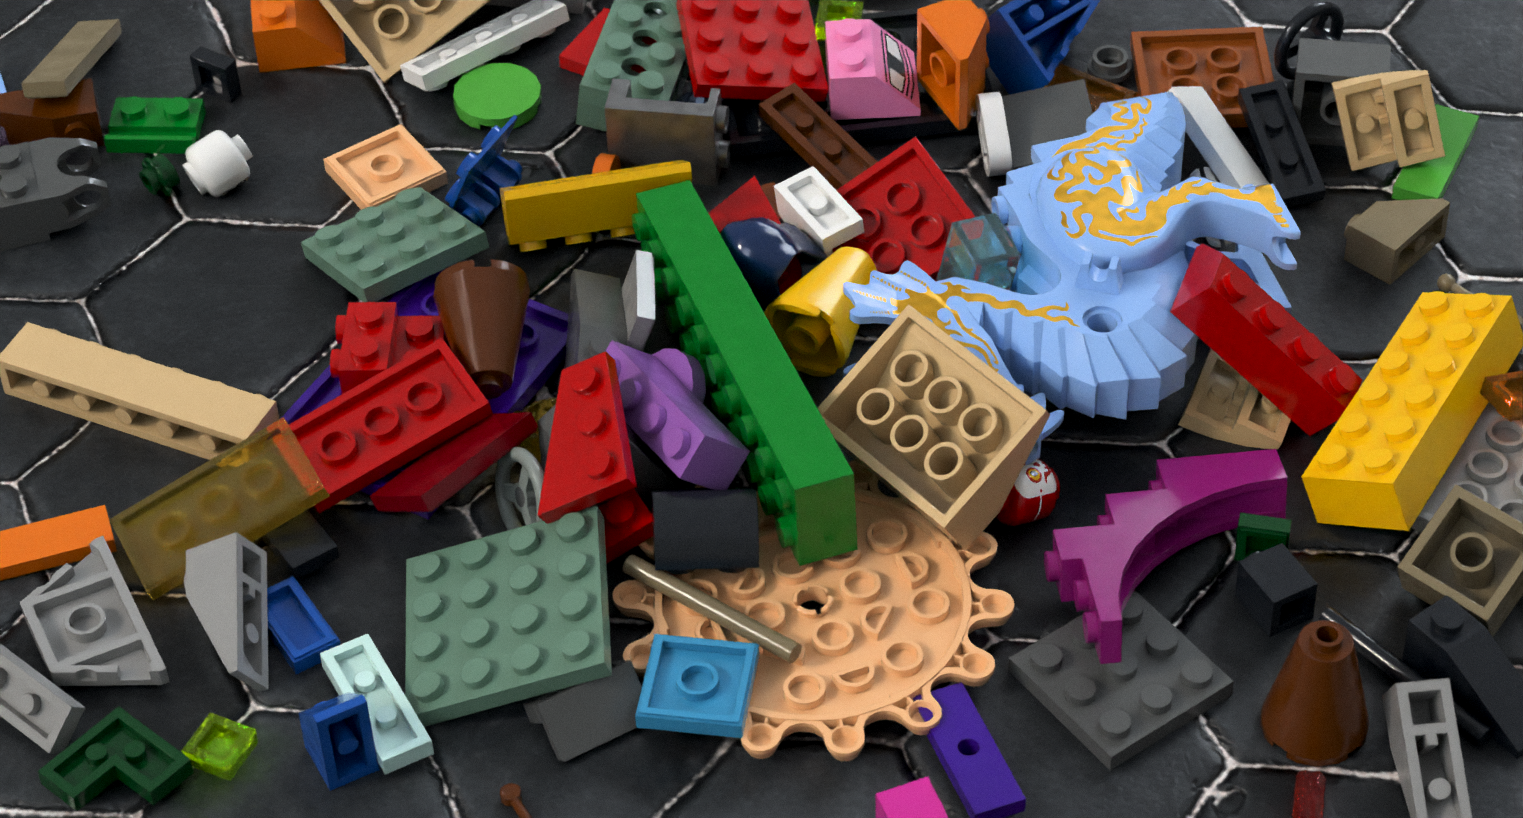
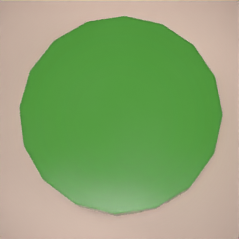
M491 63L479 66L462 75L455 84L453 93L454 108L459 119L470 127L481 129L480 125L491 126V129L495 125L502 128L513 115H516L518 118L513 127L514 129L530 121L537 114L538 105L542 101L541 85L536 75L522 66L511 63Z

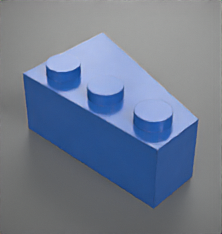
M1013 0L988 17L990 31L986 34V52L989 58V66L1009 95L1043 88L1050 83L1057 65L1066 57L1070 50L1068 47L1075 36L1081 32L1100 0Z

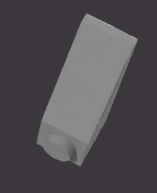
M237 532L186 550V573L184 575L186 597L228 673L259 692L268 690L267 552Z
M1443 678L1395 683L1382 695L1390 749L1410 818H1472L1450 679Z

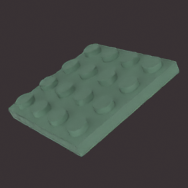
M597 505L578 512L568 513L559 520L549 524L542 520L406 559L405 696L424 727L612 675L604 517Z

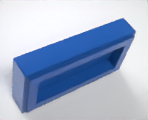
M294 576L267 588L268 636L295 674L321 663V652L341 645L340 639Z

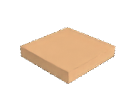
M402 124L323 159L325 171L361 210L386 203L394 199L399 192L405 189L421 187L427 192H431L448 184L447 171Z

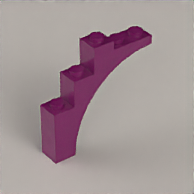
M1277 449L1156 460V480L1148 482V490L1105 494V515L1097 516V526L1053 529V550L1045 551L1044 553L1047 581L1056 582L1061 602L1075 601L1077 612L1085 611L1082 617L1086 644H1095L1100 664L1121 662L1123 610L1134 589L1154 567L1184 547L1213 534L1238 528L1240 512L1285 519L1287 475Z

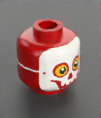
M1040 459L1035 460L1029 465L1024 464L1005 503L995 518L1004 525L1019 526L1042 520L1051 515L1060 494V484L1054 470Z

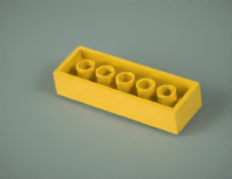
M1422 292L1301 476L1317 523L1409 531L1523 347V332L1512 296L1489 295L1487 293Z

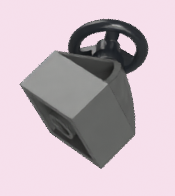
M1319 1L1310 4L1291 19L1276 44L1274 64L1277 72L1282 77L1295 80L1292 105L1307 143L1345 147L1332 82L1390 72L1391 45L1340 41L1344 29V16L1340 7L1330 1ZM1330 17L1331 26L1330 31L1327 32L1323 27ZM1313 19L1309 28L1298 39L1293 41L1299 30ZM1297 55L1296 67L1290 66L1288 59Z

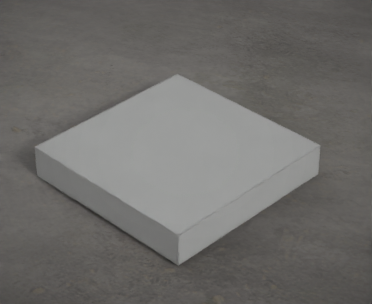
M636 250L621 290L628 332L627 346L643 352L656 320L654 257L651 252Z

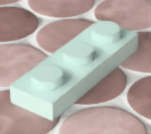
M369 634L320 653L322 667L339 696L345 693L363 694L368 704L377 760L384 774L434 754L430 736Z

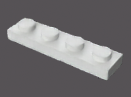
M532 0L401 64L400 67L404 81L426 92L442 89L448 85L449 80L467 73L476 67L483 66L485 62L499 55L512 54L520 49L521 44L533 38L552 34L556 30L555 27L570 21L567 7L556 0Z

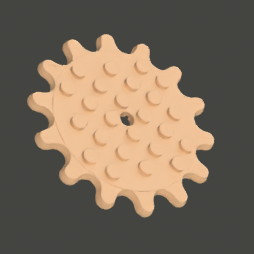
M852 460L848 464L854 473L858 550L799 566L790 547L783 548L781 546L775 529V518L773 514L765 515L760 504L758 491H756L759 526V568H746L738 573H726L718 569H695L688 574H669L801 644L800 655L793 663H789L759 646L760 656L743 738H741V743L747 753L756 759L769 758L774 754L780 742L786 736L795 732H810L823 738L827 750L836 760L851 761L859 755L865 745L864 728L868 724L878 720H892L902 724L916 735H927L930 729H933L940 723L942 718L941 707L932 697V688L946 682H962L968 686L979 687L986 684L995 670L994 658L987 651L972 644L968 634L976 629L1004 625L1013 614L1015 608L1014 600L1009 593L1003 590L979 587L970 578V574L989 565L993 560L998 548L996 539L991 534L982 532L965 551L901 497L894 498L881 493L877 486L879 479L857 461ZM696 485L694 488H706V487H703V486H700V485ZM652 536L639 544V547L647 557L654 560ZM639 580L624 581L618 584L612 593L613 603L621 614L628 617L642 618L654 624L650 634L628 644L623 652V660H631L638 677L644 678L654 634L753 643ZM815 600L824 606L821 608V613L817 614L816 610L805 609L801 605L807 601ZM921 694L922 700L913 701L915 696ZM918 707L930 709L933 713V718L924 722Z

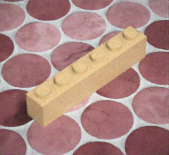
M29 322L24 325L0 353V378L5 394L235 469H240L262 457L266 458L269 453L265 452L263 437L280 419L276 401L268 399L261 394L249 393L227 386L220 381L205 379L186 373L179 368L164 366L134 354L123 353L102 346L97 342L82 340L61 333L56 329H48Z

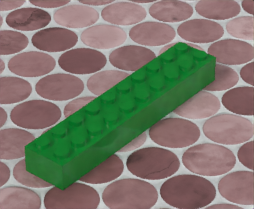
M687 180L636 193L638 213L632 214V225L637 240L641 241V251L651 252L654 257L655 304L657 306H664L668 329L671 334H679L681 351L699 360L705 373L706 391L710 394L709 398L713 415L719 421L724 420L725 427L750 451L742 464L744 474L750 484L756 482L758 485L759 500L765 515L773 514L775 529L781 546L783 548L790 547L799 566L858 550L854 473L691 181Z

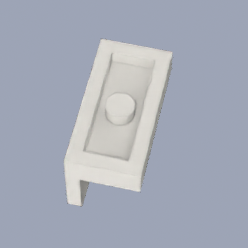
M814 166L774 185L780 222L796 226L808 235L828 257L833 253V248L864 233L863 219Z

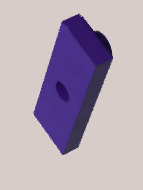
M960 682L931 691L932 697L941 707L942 718L940 723L933 729H930L926 736L969 817L1004 818L1025 811L1026 798L963 683ZM921 694L915 696L913 701L922 700ZM918 707L924 722L933 718V713L930 709Z

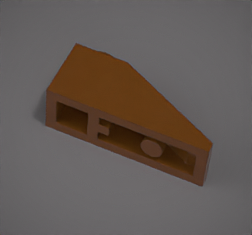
M92 78L81 80L67 97L28 99L24 97L23 90L0 93V145H15L52 137L83 138L96 142L97 146H103L104 140L100 112Z

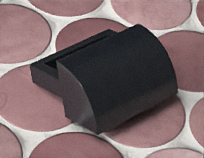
M752 486L728 487L727 490H711L708 488L651 489L655 570H666L672 574H688L695 569H718L726 573H738L746 568H759L756 489H753Z

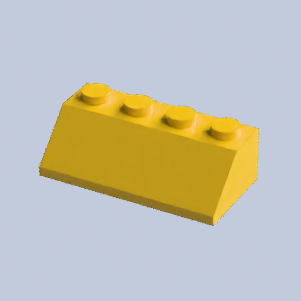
M675 160L499 188L508 243L510 245L519 244L520 252L547 248L546 239L564 237L565 244L567 245L592 241V232L610 229L611 237L635 234L632 225V214L638 213L636 193L690 180L692 183L691 164L688 161Z

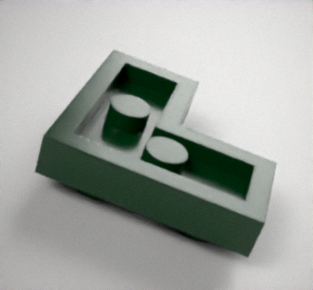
M119 706L38 770L41 784L75 811L80 810L117 779L154 806L194 773L190 758Z

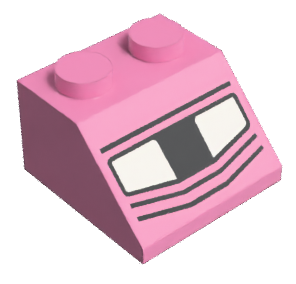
M870 19L825 21L826 70L830 117L833 120L921 116L914 51Z

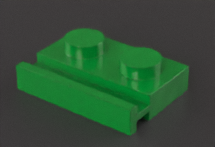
M116 97L108 124L109 133L104 138L107 153L185 154L186 149L199 140L206 114L204 99L183 97Z

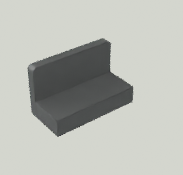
M631 660L612 661L611 676L542 694L523 703L530 723L543 724L559 761L566 762L636 728L635 714L642 686Z

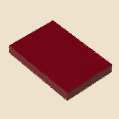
M531 412L494 413L428 451L369 497L377 511L432 512L510 452L513 447H516L536 432L539 426Z

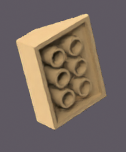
M490 0L319 1L382 81L386 83L401 71V64L422 55Z
M909 304L818 406V410L834 439L844 452L965 551L1000 512L1050 416L1049 412Z

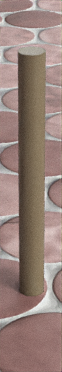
M634 554L625 560L623 572L741 637L759 644L760 647L789 663L795 662L799 657L802 648L801 644L666 571L655 570L653 564Z

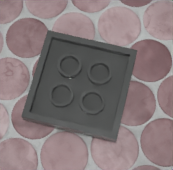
M1135 590L1122 613V660L1120 663L1100 664L1095 644H1086L1083 614L1009 657L1008 671L1110 771L1233 694L1234 681Z

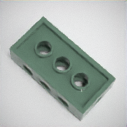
M614 0L579 86L576 115L577 125L606 131L604 107L612 79L631 80L632 98L676 101L680 97L689 74V67L676 6L677 0ZM651 37L657 43L648 45L642 39ZM636 64L642 66L646 71L637 73L630 67Z

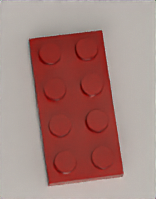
M441 338L270 436L276 449L320 514L489 417L493 412L488 400L444 339Z

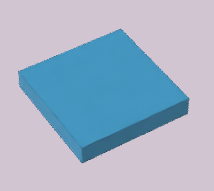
M654 634L635 714L636 728L743 738L760 656L759 644Z

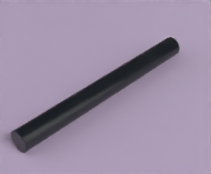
M1328 607L1321 614L1319 621H1333L1347 628L1353 636L1356 652L1397 683L1428 680L1333 607ZM1453 699L1458 729L1478 745H1484L1492 736L1493 728Z

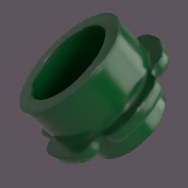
M158 154L152 159L146 157L142 161L143 170L139 172V177L147 190L153 195L162 191L165 196H171V189L180 184L179 175L171 162L162 154Z

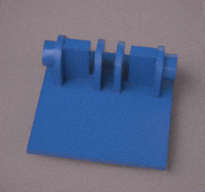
M513 115L502 128L495 125L489 131L481 144L483 150L478 155L470 152L456 172V175L460 178L453 184L445 197V201L449 203L450 208L478 227L500 205L499 188L516 186L522 179L521 173L523 170L521 165L515 160L508 161L501 156L518 118L516 115Z

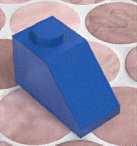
M345 693L331 700L322 701L298 713L305 748L330 791L379 770L368 704L363 694Z

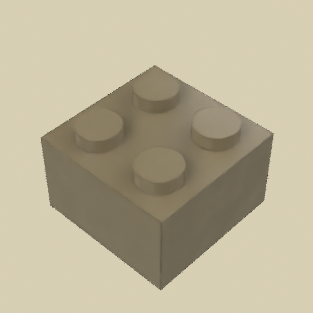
M1455 484L1398 565L1397 569L1402 588L1430 605L1446 595L1449 596L1483 624L1492 637H1494L1523 595V523Z

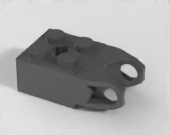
M50 137L0 147V251L50 241L49 233L73 228L100 215L111 206L106 181L88 177L102 166L96 142L83 138ZM76 151H85L91 154L90 160L85 164H66L68 156ZM88 190L97 191L101 194L99 200L89 205L80 204L74 198Z

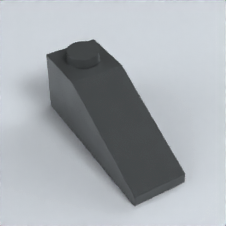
M578 269L573 270L571 274L565 368L605 352L611 340L627 346L628 332L620 278Z

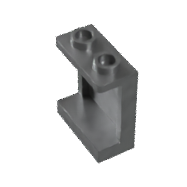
M612 79L604 107L608 154L619 156L621 169L684 160L691 164L692 184L717 186L721 167L728 168L731 153L730 141L723 140V133L726 134L728 130L729 107L721 105V89L711 88L707 103L632 98L631 80Z

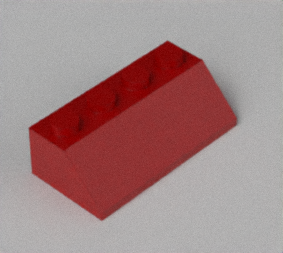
M1204 243L1196 247L1170 312L1307 435L1311 436L1338 421L1360 388L1362 379L1350 366L1342 362L1321 343L1317 336L1309 332L1279 302L1268 295L1245 271L1237 267L1223 253Z

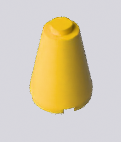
M853 247L837 249L773 300L765 309L764 313L787 355L791 357L790 360L796 370L812 376L827 377L834 374L838 368H842L847 362L860 324L854 323L849 319V310L855 308V306L844 294L843 284L845 282L861 285L869 284L870 272L876 270V266L869 254L864 250Z

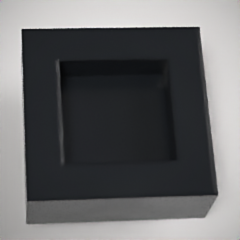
M202 46L190 55L196 90L232 103L242 94L235 59Z

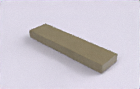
M120 20L78 21L21 83L24 97L28 99L67 97L122 34Z

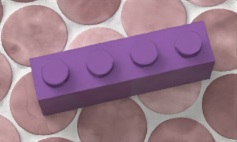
M611 340L606 352L616 363L626 423L679 479L711 490H727L750 451L656 356Z

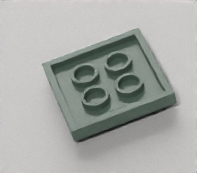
M421 187L405 189L399 192L394 199L377 207L364 208L357 212L355 217L338 225L325 226L319 229L314 236L301 241L306 259L363 302H376L489 248L486 232Z

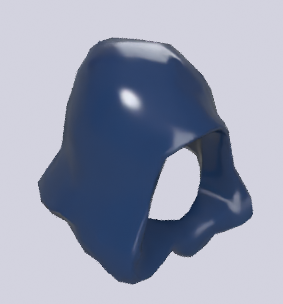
M753 217L729 223L721 231V237L763 312H765V309L773 300L781 295L778 280L795 255L800 261L801 278L828 257L808 235L789 223L778 224L764 217Z

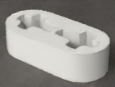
M998 91L976 94L975 112L986 175L988 177L1006 175V172L1012 171V154L1001 93Z

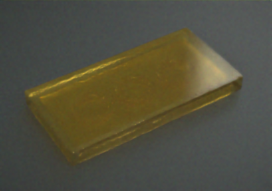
M282 417L112 517L109 521L144 589L151 599L155 600L184 582L186 550L235 532L253 542L330 495L290 425Z

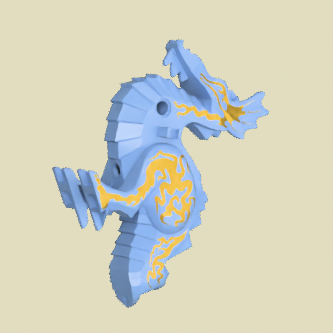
M1165 92L1101 103L1099 108L1086 119V133L1032 145L1031 159L1033 164L1006 172V185L998 187V196H994L991 199L996 233L990 234L993 242L990 245V249L995 261L1003 260L1004 262L1003 274L1007 289L959 277H951L935 282L920 267L906 260L902 263L899 271L893 275L884 274L876 270L871 271L870 281L867 285L845 282L843 284V292L855 306V308L849 310V319L857 324L876 323L891 325L909 304L1022 392L1029 396L1034 395L1030 398L1044 409H1046L1047 398L1059 409L1068 407L1092 418L1099 414L1126 420L1127 411L1158 409L1159 401L1184 387L1185 373L1194 363L1198 336L1170 312L1195 249L1200 245L1192 241V239L1212 237L1236 243L1235 252H1219L1223 253L1237 267L1245 271L1258 286L1275 301L1279 302L1288 313H1291L1292 307L1262 252L1276 266L1285 270H1296L1297 262L1286 244V238L1300 239L1301 233L1274 184L1269 183L1257 186L1247 184L1239 189L1205 177L1193 176L1181 182L1186 129L1185 115L1182 103L1174 96L1173 92ZM856 363L847 366L843 370V378L855 366ZM1056 410L1049 413L1050 416L1025 465H1029L1040 458L1041 440L1060 426L1064 419V411Z

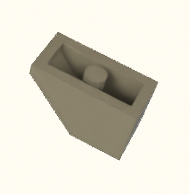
M1443 198L1376 201L1362 214L1354 215L1348 222L1344 231V238L1347 239L1344 260L1391 285L1445 237L1450 202Z

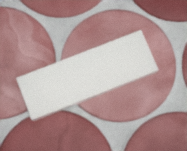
M1202 86L1170 88L1168 92H1173L1174 96L1182 103L1186 122L1185 132L1220 183L1239 189L1247 184H1253V186L1269 184Z

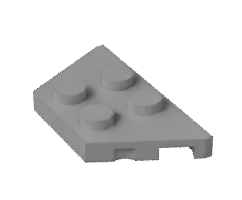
M104 536L95 538L89 543L91 553L73 567L68 563L64 564L52 575L47 584L37 587L20 601L23 616L52 682L56 686L163 685L170 682L163 660Z

